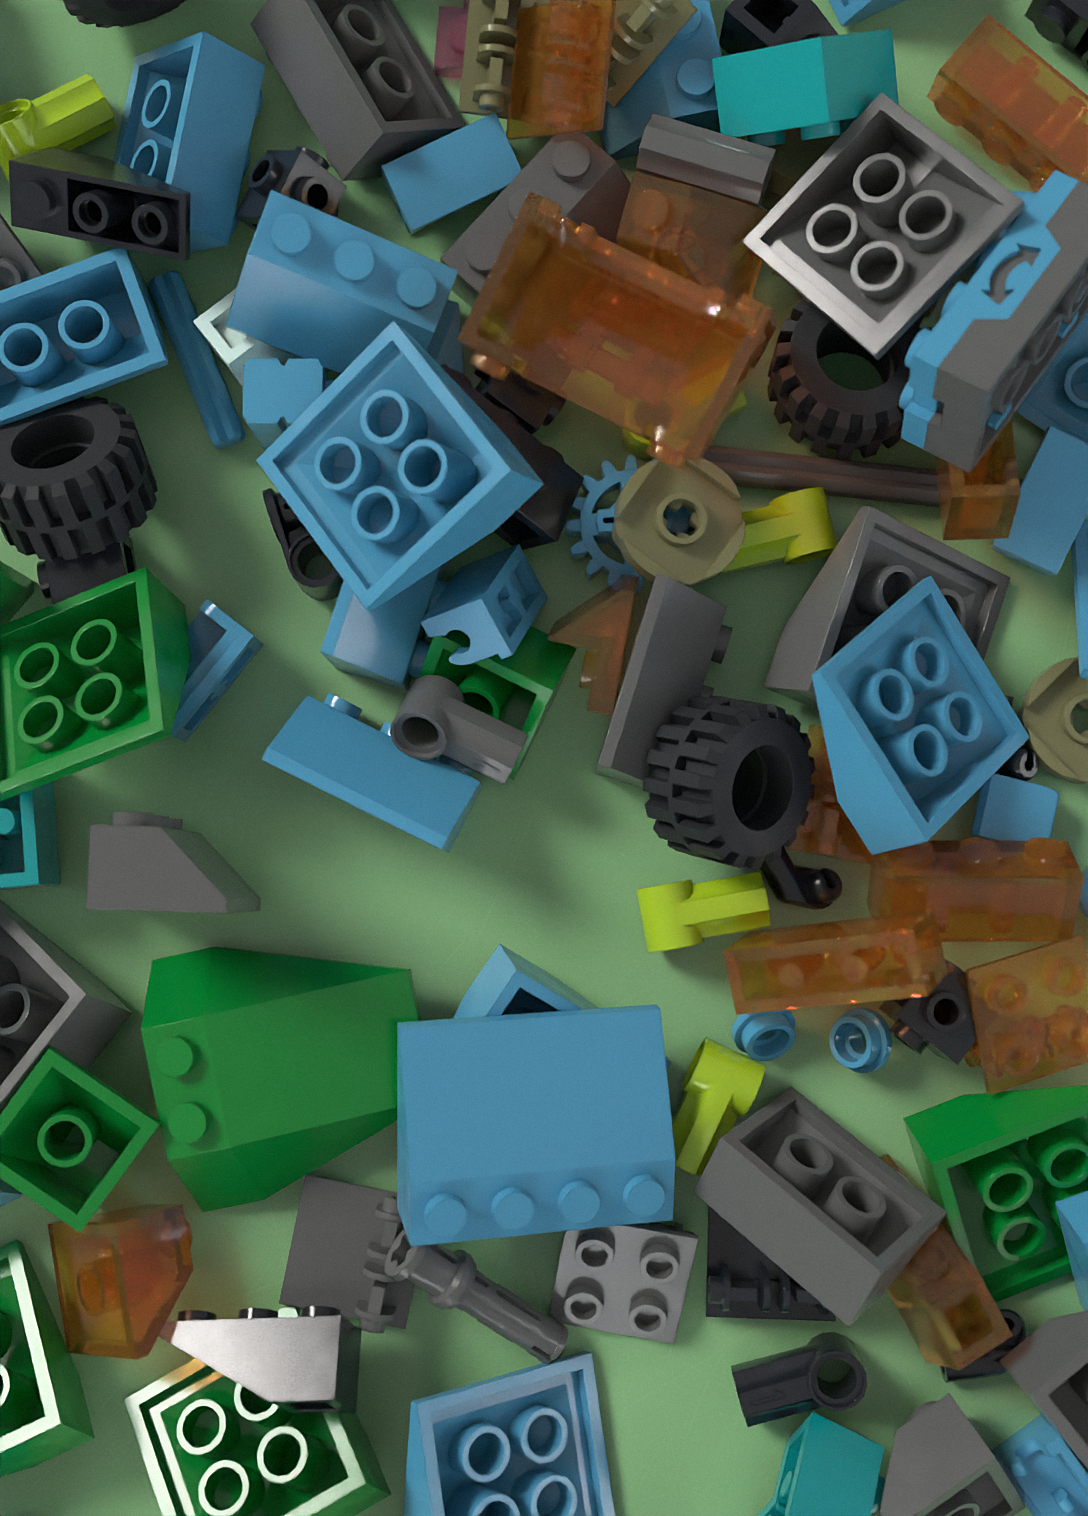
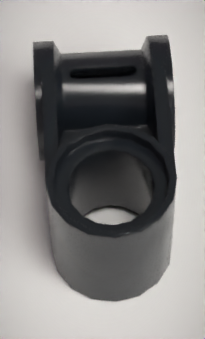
M272 488L262 490L273 530L282 546L288 569L299 587L309 597L316 600L326 601L337 598L344 579L335 567L323 579L314 580L306 577L305 570L308 562L313 557L325 553L280 492L276 493Z

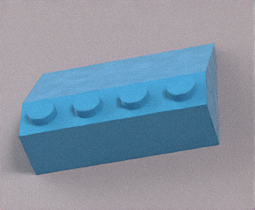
M657 1004L398 1022L397 1209L410 1247L673 1220L675 1150L661 1010Z

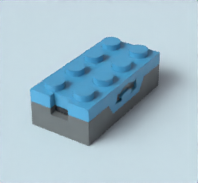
M1054 170L1037 194L1028 191L1024 195L1022 200L1026 208L1011 222L1010 229L1003 238L997 237L982 252L976 267V274L969 283L966 284L960 281L954 286L944 303L940 321L932 331L927 328L922 329L915 337L906 355L905 366L910 368L911 371L909 381L899 400V407L905 410L900 438L968 473L972 472L1088 313V184L1057 170Z

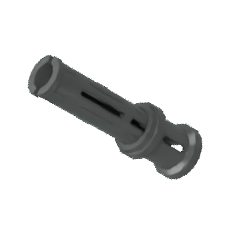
M405 1229L394 1240L385 1261V1273L387 1276L396 1281L407 1279L428 1293L430 1302L438 1308L451 1309L456 1307L461 1311L463 1310L477 1319L478 1322L525 1349L526 1352L536 1357L542 1363L548 1364L551 1358L555 1360L560 1355L567 1342V1327L550 1316L543 1314L500 1284L484 1276V1274L477 1270V1265L469 1253L459 1249L453 1252L442 1244L410 1247Z

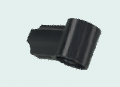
M836 1332L821 1333L813 1337L806 1346L731 1366L737 1395L747 1427L821 1407L832 1411L848 1410L859 1403L864 1397L867 1388L866 1371L854 1343L845 1335ZM840 1359L851 1365L848 1374L837 1382H827L817 1376L819 1368L829 1360Z

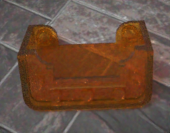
M529 191L457 339L463 346L474 352L469 364L501 381H505L510 371L650 441L645 452L674 468L681 470L686 460L699 464L776 330L774 309L745 295H742L739 302L734 301L730 308L725 291L713 287L711 291L598 236L595 228L583 222L579 226L572 220L559 215L562 209L560 205Z

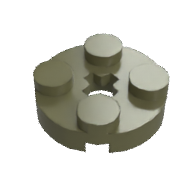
M681 455L679 458H665L660 461L656 459L640 467L621 490L614 508L612 538L615 545L621 550L627 563L642 577L654 583L658 573L668 576L690 588L713 578L730 564L738 553L745 535V520L742 522V511L738 503L741 497L732 479L720 467L704 458ZM682 506L687 508L692 513L688 523L695 529L693 535L689 536L682 532L677 536L672 535L666 529L668 522L663 517L665 508L674 513Z
M1074 657L1064 659L1049 666L1031 682L1024 694L1022 707L1018 711L1017 717L1030 736L1024 745L1026 749H1033L1039 759V766L1059 779L1083 784L1088 783V731L1081 733L1075 731L1072 726L1075 719L1071 712L1075 705L1080 709L1088 707V680L1080 677L1079 659Z

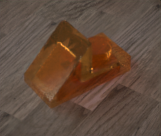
M627 574L559 618L553 624L547 636V639L553 642L597 650V652L586 650L579 682V688L590 690L587 711L610 716L613 714L620 688L640 576Z

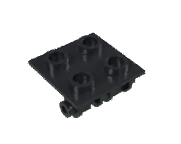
M708 1205L706 1317L836 1321L835 1314L824 1307L820 1301L776 1263L771 1261L767 1255Z

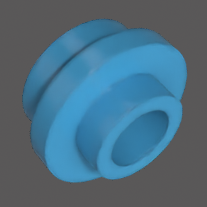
M757 1002L745 1008L735 1020L731 1030L732 1038L737 1048L747 1053L751 1059L769 1061L783 1055L793 1045L795 1040V1019L789 1007L781 1002Z
M850 1009L842 1014L831 1028L829 1035L831 1052L841 1065L854 1072L868 1073L879 1070L886 1064L891 1055L892 1035L889 1031L890 1028L885 1019L872 1009ZM863 1033L866 1038V1047L862 1040Z

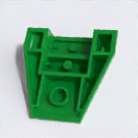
M218 946L152 960L141 1025L143 1044L158 1118L161 1121L160 1127L167 1161L203 1212L265 1200L397 1121L398 1022L422 1021L411 969Z

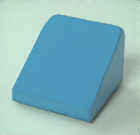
M994 773L980 788L971 835L1007 847L1039 852L1046 851L1052 834L1059 792L1046 786Z

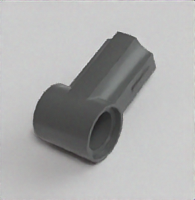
M424 675L415 680L395 715L390 728L393 743L409 757L419 760H431L441 754L501 784H505L528 736L527 733L465 704L463 693L458 686L449 679L438 675Z

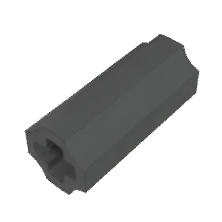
M653 113L645 127L640 142L636 170L641 174L759 209L772 176L777 151L776 149Z

